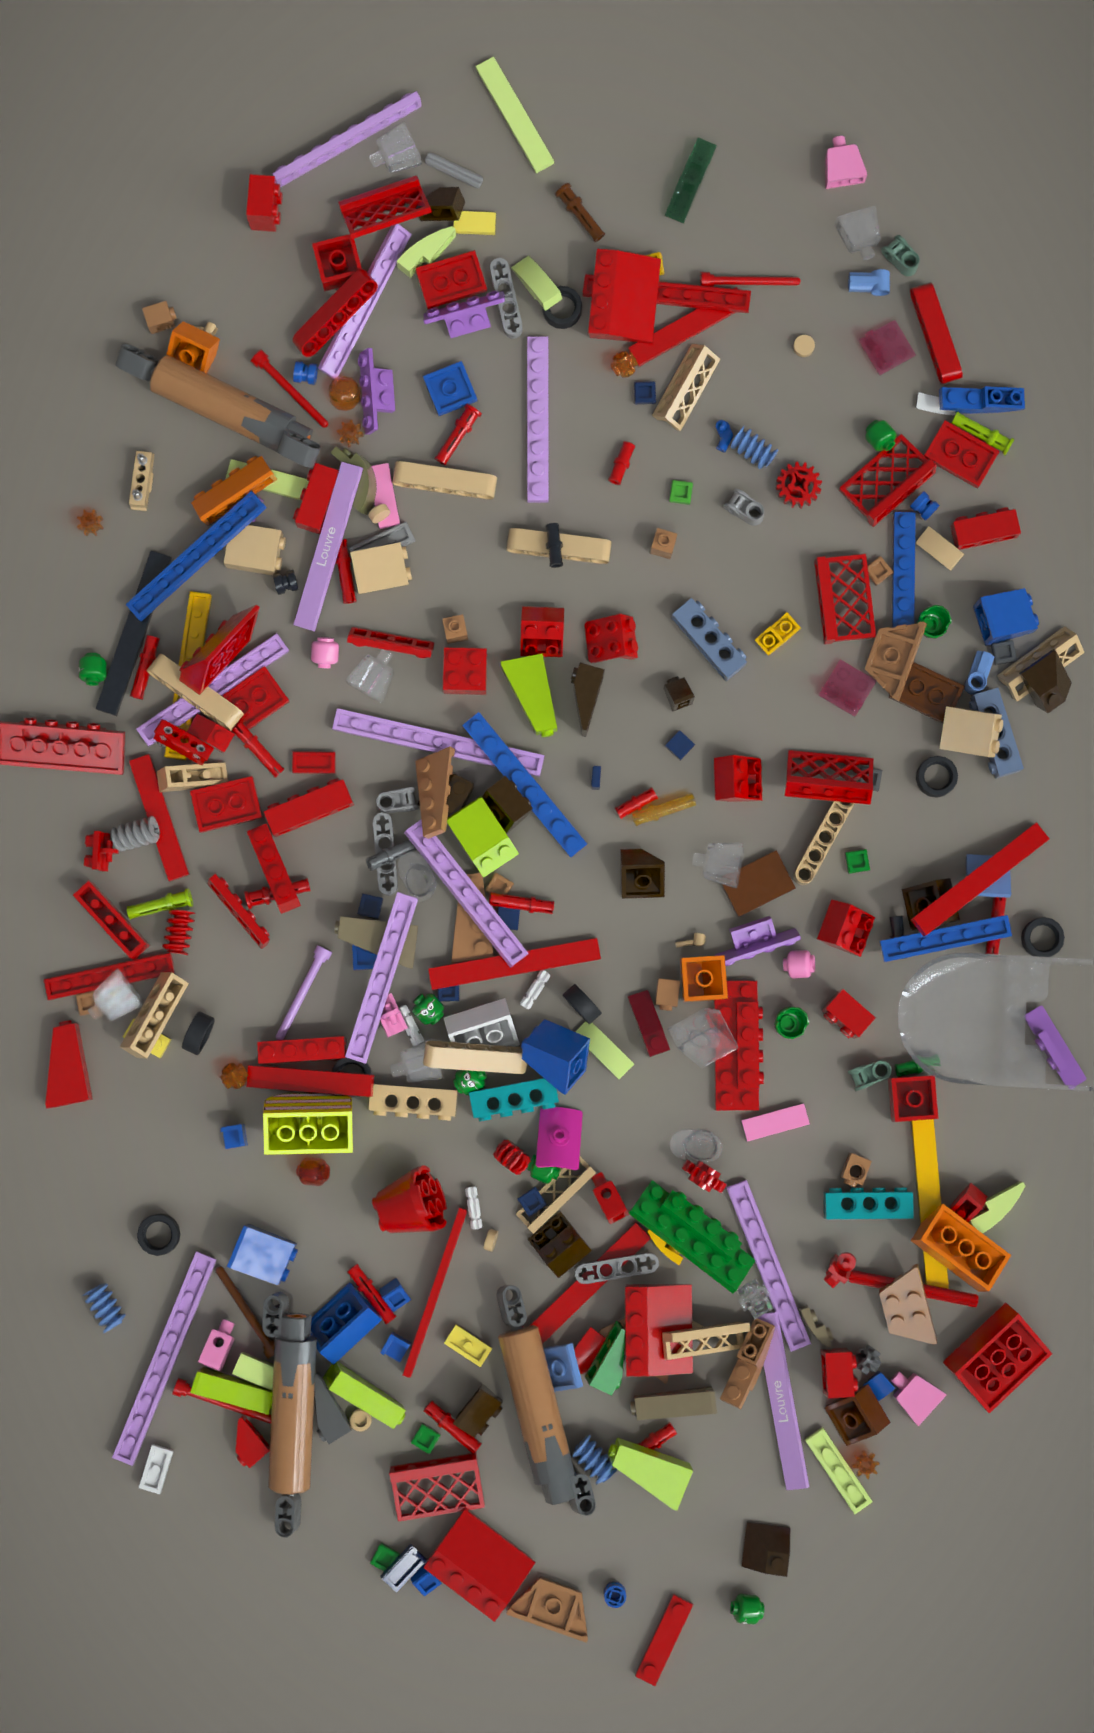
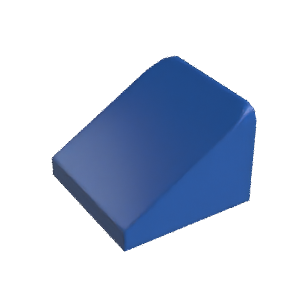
M397 1278L379 1289L382 1298L393 1312L411 1300Z
M879 1370L863 1384V1386L867 1384L870 1386L878 1402L895 1389Z
M424 1563L410 1579L412 1584L425 1597L441 1585L442 1582L424 1569Z

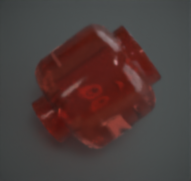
M306 1157L297 1166L296 1174L304 1185L322 1186L330 1177V1167L322 1158Z

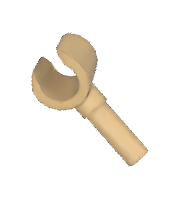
M207 322L205 328L194 326L215 336L218 330L216 325L211 322Z
M694 933L693 940L675 942L676 948L688 945L703 946L706 936L705 934Z

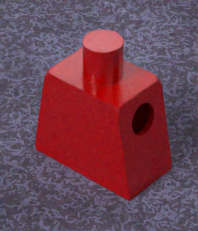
M603 1172L591 1177L596 1187L592 1191L610 1225L628 1216V1210L612 1180L607 1182ZM610 1192L611 1196L605 1199L603 1194Z

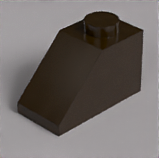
M440 187L426 196L431 213L419 216L420 221H459L465 204L459 187Z
M677 676L667 680V684L664 685V691L673 712L693 704L695 696L685 677L679 679Z

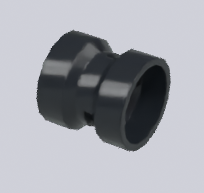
M294 570L287 571L284 576L280 573L273 574L278 595L284 594L286 589L292 592L299 590Z

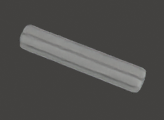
M429 152L426 156L425 163L475 188H480L483 183L482 176L434 153Z

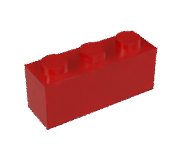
M315 463L313 469L310 468L307 476V481H309L307 489L303 488L300 500H302L301 506L296 508L293 517L298 528L317 534L321 533L339 470Z
M1008 507L998 509L996 513L992 514L981 512L973 518H968L967 516L958 517L950 526L954 546L959 550L1015 539L1021 534L1016 509L1009 510Z

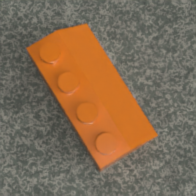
M262 456L252 457L246 462L247 465L245 467L234 469L229 473L230 477L224 481L222 479L216 481L211 485L212 489L206 493L201 491L193 497L195 500L191 504L203 523L209 526L224 516L251 490L256 495L265 487L278 480Z
M941 1204L921 1223L911 1239L914 1244L978 1292H989L1011 1257L1008 1252L944 1204Z

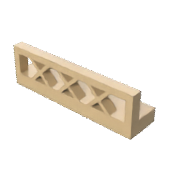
M691 344L652 416L657 420L667 421L676 430L681 431L718 365L720 358L705 345ZM706 356L712 360L708 368L704 367ZM697 374H700V382L698 386H695L694 378ZM687 392H690V400L685 404L684 396ZM680 410V418L676 422L672 418L675 412Z
M1064 626L997 675L1000 682L1009 688L1015 701L1018 702L1029 694L1025 684L1019 692L1015 689L1017 685L1023 682L1019 673L1052 649L1056 650L1064 667L1085 653L1076 633ZM1074 644L1076 650L1067 655L1069 647Z
M581 1156L579 1162L586 1170L580 1176L571 1175V1169H569V1175H563L568 1169H561L558 1179L569 1178L568 1188L565 1191L555 1190V1179H552L549 1184H546L539 1191L541 1195L543 1193H553V1202L549 1206L543 1207L546 1209L541 1214L540 1210L537 1211V1218L532 1223L522 1215L525 1212L523 1207L516 1213L533 1234L596 1174ZM571 1178H577V1179L571 1184ZM553 1184V1190H547ZM555 1193H562L555 1199Z
M732 1322L663 1332L664 1359L669 1360L740 1349L744 1342L743 1332L750 1331L749 1322ZM736 1333L737 1344L731 1345L726 1339L729 1334ZM716 1336L719 1342L712 1348L707 1342L710 1337ZM697 1339L700 1345L693 1351L687 1345L691 1340ZM670 1342H678L681 1345L677 1353L671 1354Z

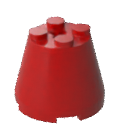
M422 1165L412 1169L380 1190L376 1197L372 1198V1205L378 1213V1223L382 1231H388L389 1233L429 1232L443 1229L446 1226L447 1222L444 1219L443 1213L444 1210H447L445 1196L437 1178L433 1179L430 1175V1168L428 1166Z

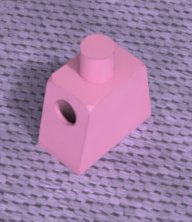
M844 136L833 138L834 148L827 149L825 156L826 189L865 183L867 171L857 145H846Z
M222 1319L218 1331L212 1329L198 1360L200 1364L222 1372L234 1342V1338L230 1336L235 1325L234 1323ZM218 1339L224 1340L221 1347H216Z
M898 1371L891 1379V1382L899 1388L893 1396L918 1426L946 1396L944 1392L915 1373L907 1379Z

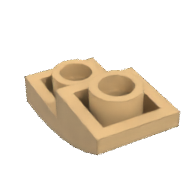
M929 526L915 542L950 571L964 556V553Z

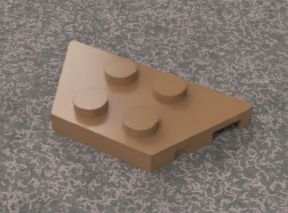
M925 622L898 625L893 628H880L875 638L865 670L896 701H899L927 625Z
M915 1264L911 1267V1270L904 1275H899L891 1284H887L880 1289L879 1295L890 1334L935 1345L937 1344V1337L918 1264Z
M539 1577L507 1610L506 1614L585 1643L588 1641L582 1591Z

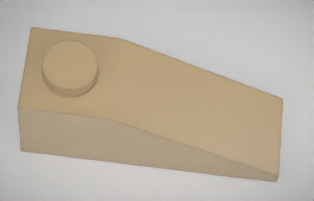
M225 762L203 764V766L199 764L165 766L157 771L159 792L203 788L228 782Z

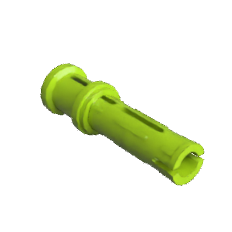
M957 412L951 423L982 439L986 444L1002 451L1005 456L1015 440L1000 434L997 429L992 431L960 414V412Z
M189 888L175 894L170 892L165 897L127 906V914L131 920L160 911L174 910L184 906L193 907L192 894Z

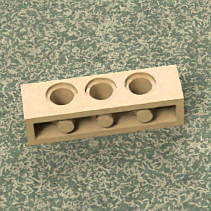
M161 972L120 1048L136 1058L147 1059L189 983L172 972Z
M374 1084L373 1097L369 1098V1110L374 1111L373 1115L386 1116V1112H395V1117H408V1113L417 1114L416 1118L429 1119L430 1115H438V1120L451 1121V1116L456 1117L458 1091ZM389 1095L397 1097L398 1102L395 1107H389L386 1104V1098ZM412 1096L419 1099V1106L415 1109L409 1108L407 1104L408 1099ZM432 1098H438L441 1102L440 1108L436 1111L431 1110L429 1107V1101Z

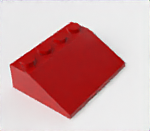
M597 249L588 330L590 338L653 343L661 267L660 258L619 250Z
M254 605L234 614L228 621L224 620L220 624L218 632L216 634L212 633L207 638L205 645L202 648L198 647L192 656L193 658L190 661L186 660L179 670L181 671L179 681L200 695L251 641L260 607Z
M626 1284V1376H661L693 1373V1356L669 1360L664 1359L662 1339L663 1332L692 1328V1284ZM691 1340L687 1346H689L692 1350L693 1341ZM670 1342L671 1354L677 1353L681 1347L678 1342Z
M1005 1302L952 1352L943 1363L990 1414L1045 1362L1052 1353L1020 1314Z
M465 1508L427 1559L424 1569L495 1622L536 1561Z

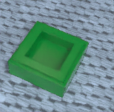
M867 849L845 852L848 874L870 871Z
M422 1423L411 1444L430 1455L441 1434Z
M380 1543L370 1564L385 1571L400 1553Z

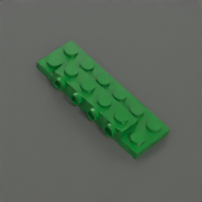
M653 1180L629 1212L636 1220L732 1294L737 1291L755 1263V1259L740 1248L742 1242L739 1241L736 1233L732 1231L727 1232L723 1229L719 1220L716 1218L710 1219L704 1214L701 1206L692 1205L688 1202L684 1193L680 1191L675 1192L674 1190L669 1193Z

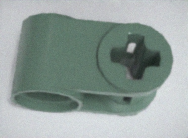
M896 235L894 241L888 246L881 248L884 257L902 275L912 276L917 272L920 257L902 236ZM911 261L914 265L907 266L904 262Z
M876 1061L848 1071V1074H851L856 1086L854 1088L855 1091H859L887 1079L891 1075L892 1070L886 1061ZM879 1064H883L887 1070L886 1074L881 1077L875 1073V1068Z

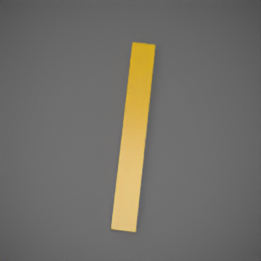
M190 591L179 659L180 667L186 660L190 661L193 658L192 656L198 647L202 648L204 646L211 594ZM174 693L173 703L181 698L176 693ZM193 717L178 728L187 731L193 721ZM166 746L165 758L187 760V757Z
M934 1119L911 1121L920 1225L941 1205ZM923 1250L925 1284L949 1289L947 1268Z

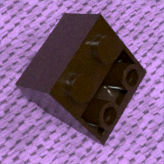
M562 1212L558 1213L527 1239L558 1278L592 1251Z

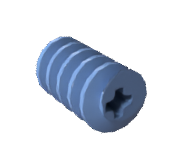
M744 425L733 439L731 448L735 449L738 447V454L745 451V459L752 456V464L759 461V469L764 466L767 467L779 449L771 452L772 444L764 447L765 439L758 442V434L751 437L752 429L744 432Z
M107 1283L100 1284L82 1295H89L85 1301L86 1303H94L90 1311L98 1310L94 1317L95 1319L102 1318L99 1326L107 1325L103 1333L121 1324L126 1316L125 1313L118 1314L121 1306H113L117 1299H109L113 1292L104 1291L108 1286Z
M589 1434L576 1445L572 1457L580 1456L578 1464L586 1462L583 1470L592 1469L589 1477L598 1476L595 1483H604L618 1469H612L611 1461L606 1462L608 1454L600 1456L603 1450L601 1447L594 1449L597 1443L595 1440L588 1442L591 1437Z

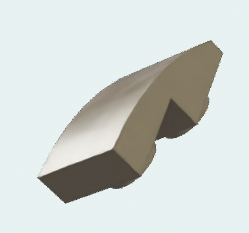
M808 1306L799 1308L803 1320L813 1335L827 1348L832 1347L830 1342L833 1340L829 1327L825 1328L823 1324L815 1326V1322H818L814 1309L810 1310Z

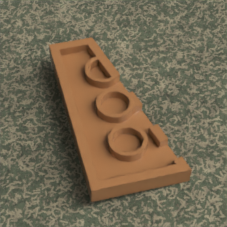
M451 746L415 761L423 836L427 839L446 832L449 807L446 802L451 790V786L448 784L449 776L453 772L451 758L455 754V749Z
M480 873L467 874L486 899L482 875ZM458 902L451 963L494 957L492 944Z

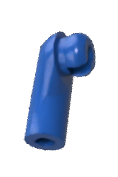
M719 420L715 426L721 439L716 448L725 453L734 435L729 423Z

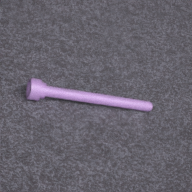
M319 945L316 946L313 952L315 953V959L276 1034L277 1041L285 1038L322 963H325L326 959L329 960L332 954L331 951Z

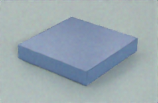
M967 854L966 876L990 859L992 855ZM1010 871L978 896L1010 898Z
M573 1343L543 1347L554 1391L583 1387Z

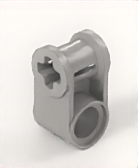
M735 488L733 491L734 495L723 507L729 513L739 517L749 525H759L764 518L763 505L749 497L742 490ZM757 510L760 516L756 518L751 517L749 512Z
M415 787L379 794L376 799L378 810L387 814L417 810L418 805L415 804L414 798ZM406 795L408 796L409 804H407ZM383 798H389L392 800V805L384 808L380 805V801Z

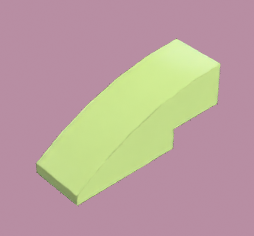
M451 226L439 230L415 243L397 260L398 269L411 278L416 273L415 268L420 267L423 263L426 265L434 263L456 237V229Z
M529 256L511 267L534 299H537L545 311L562 300L560 290Z
M585 1021L575 1031L590 1038L589 1051L618 1080L634 1065L593 1023L588 1024Z
M1019 1181L987 1198L984 1205L985 1210L979 1212L969 1224L981 1233L991 1229L1002 1220L1017 1202L1025 1188L1024 1182Z
M242 1352L232 1374L273 1391L274 1364Z

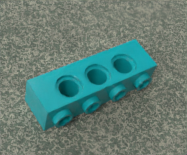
M546 1079L469 1093L473 1118H478L479 1122L491 1120V1115L500 1114V1118L512 1116V1111L521 1110L522 1114L533 1112L534 1107L542 1106L543 1110L555 1108V1103L559 1102L557 1089ZM534 1089H538L542 1093V1099L538 1102H533L529 1097L530 1092ZM513 1093H517L521 1097V1102L517 1106H512L508 1102L509 1096ZM491 1097L499 1100L500 1105L496 1110H491L487 1106V1101Z
M895 1187L894 1192H885V1188H872V1192H864V1188H851V1192H842V1188H829V1192H823L824 1219H914L913 1192H907V1187ZM845 1197H849L852 1201V1206L847 1210L841 1206V1201ZM867 1197L873 1199L874 1204L871 1209H865L863 1206V1201ZM888 1197H893L895 1200V1206L892 1209H887L885 1206V1200Z

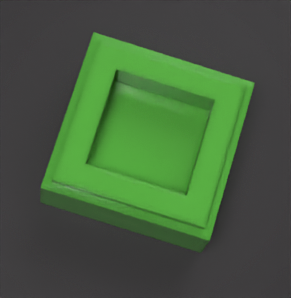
M672 480L669 502L690 505L693 483Z

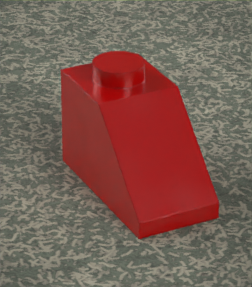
M199 714L196 715L187 732L223 754L235 735L226 728Z
M970 1183L956 1197L949 1209L969 1223L984 1207L988 1196Z
M243 1415L238 1420L235 1452L238 1454L236 1456L237 1460L244 1467L247 1465L250 1469L270 1451V1445L248 1418Z

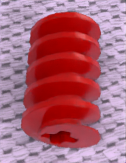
M178 909L169 910V914L174 916V918L167 919V922L172 926L166 927L165 930L171 933V935L164 936V939L169 943L163 944L162 947L170 953L188 956L189 953L183 951V949L190 947L185 940L191 939L192 936L186 934V932L193 931V928L188 923L195 922L189 915L196 913Z

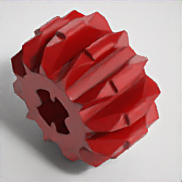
M505 1139L496 1147L493 1154L498 1162L516 1175H520L525 1171L530 1163V1157L527 1153L511 1141Z

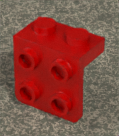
M617 614L585 623L587 652L590 663H598L616 658L630 660L638 658V643L635 638L636 624L632 616Z

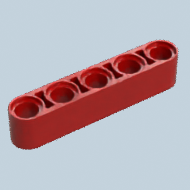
M360 269L294 334L292 339L294 345L303 356L311 357L316 354L375 294L378 288L376 281L366 270Z
M930 282L911 288V300L939 382L945 384L961 379L963 377L962 368L933 284Z

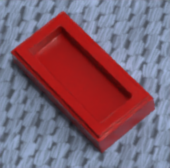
M293 752V774H335L336 752Z

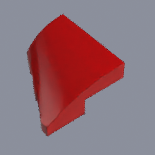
M591 1326L574 1347L580 1374L588 1371L606 1340L603 1335Z

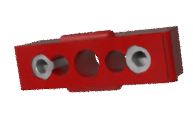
M161 719L154 730L155 736L153 739L159 742V746L162 744V747L167 746L192 760V764L195 762V764L203 766L214 750L209 744L166 720Z

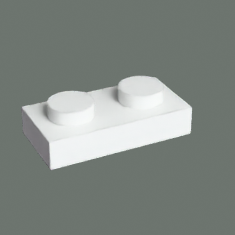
M152 1444L139 1485L140 1489L161 1494L174 1450Z

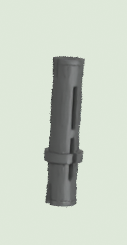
M408 839L396 846L384 848L382 852L366 858V864L370 871H373L383 865H390L394 863V860L417 849Z

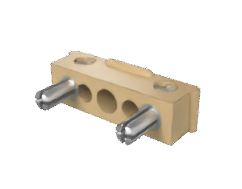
M136 451L129 505L132 510L147 511L154 475L152 473L154 454L152 452ZM145 478L144 482H138L139 479Z

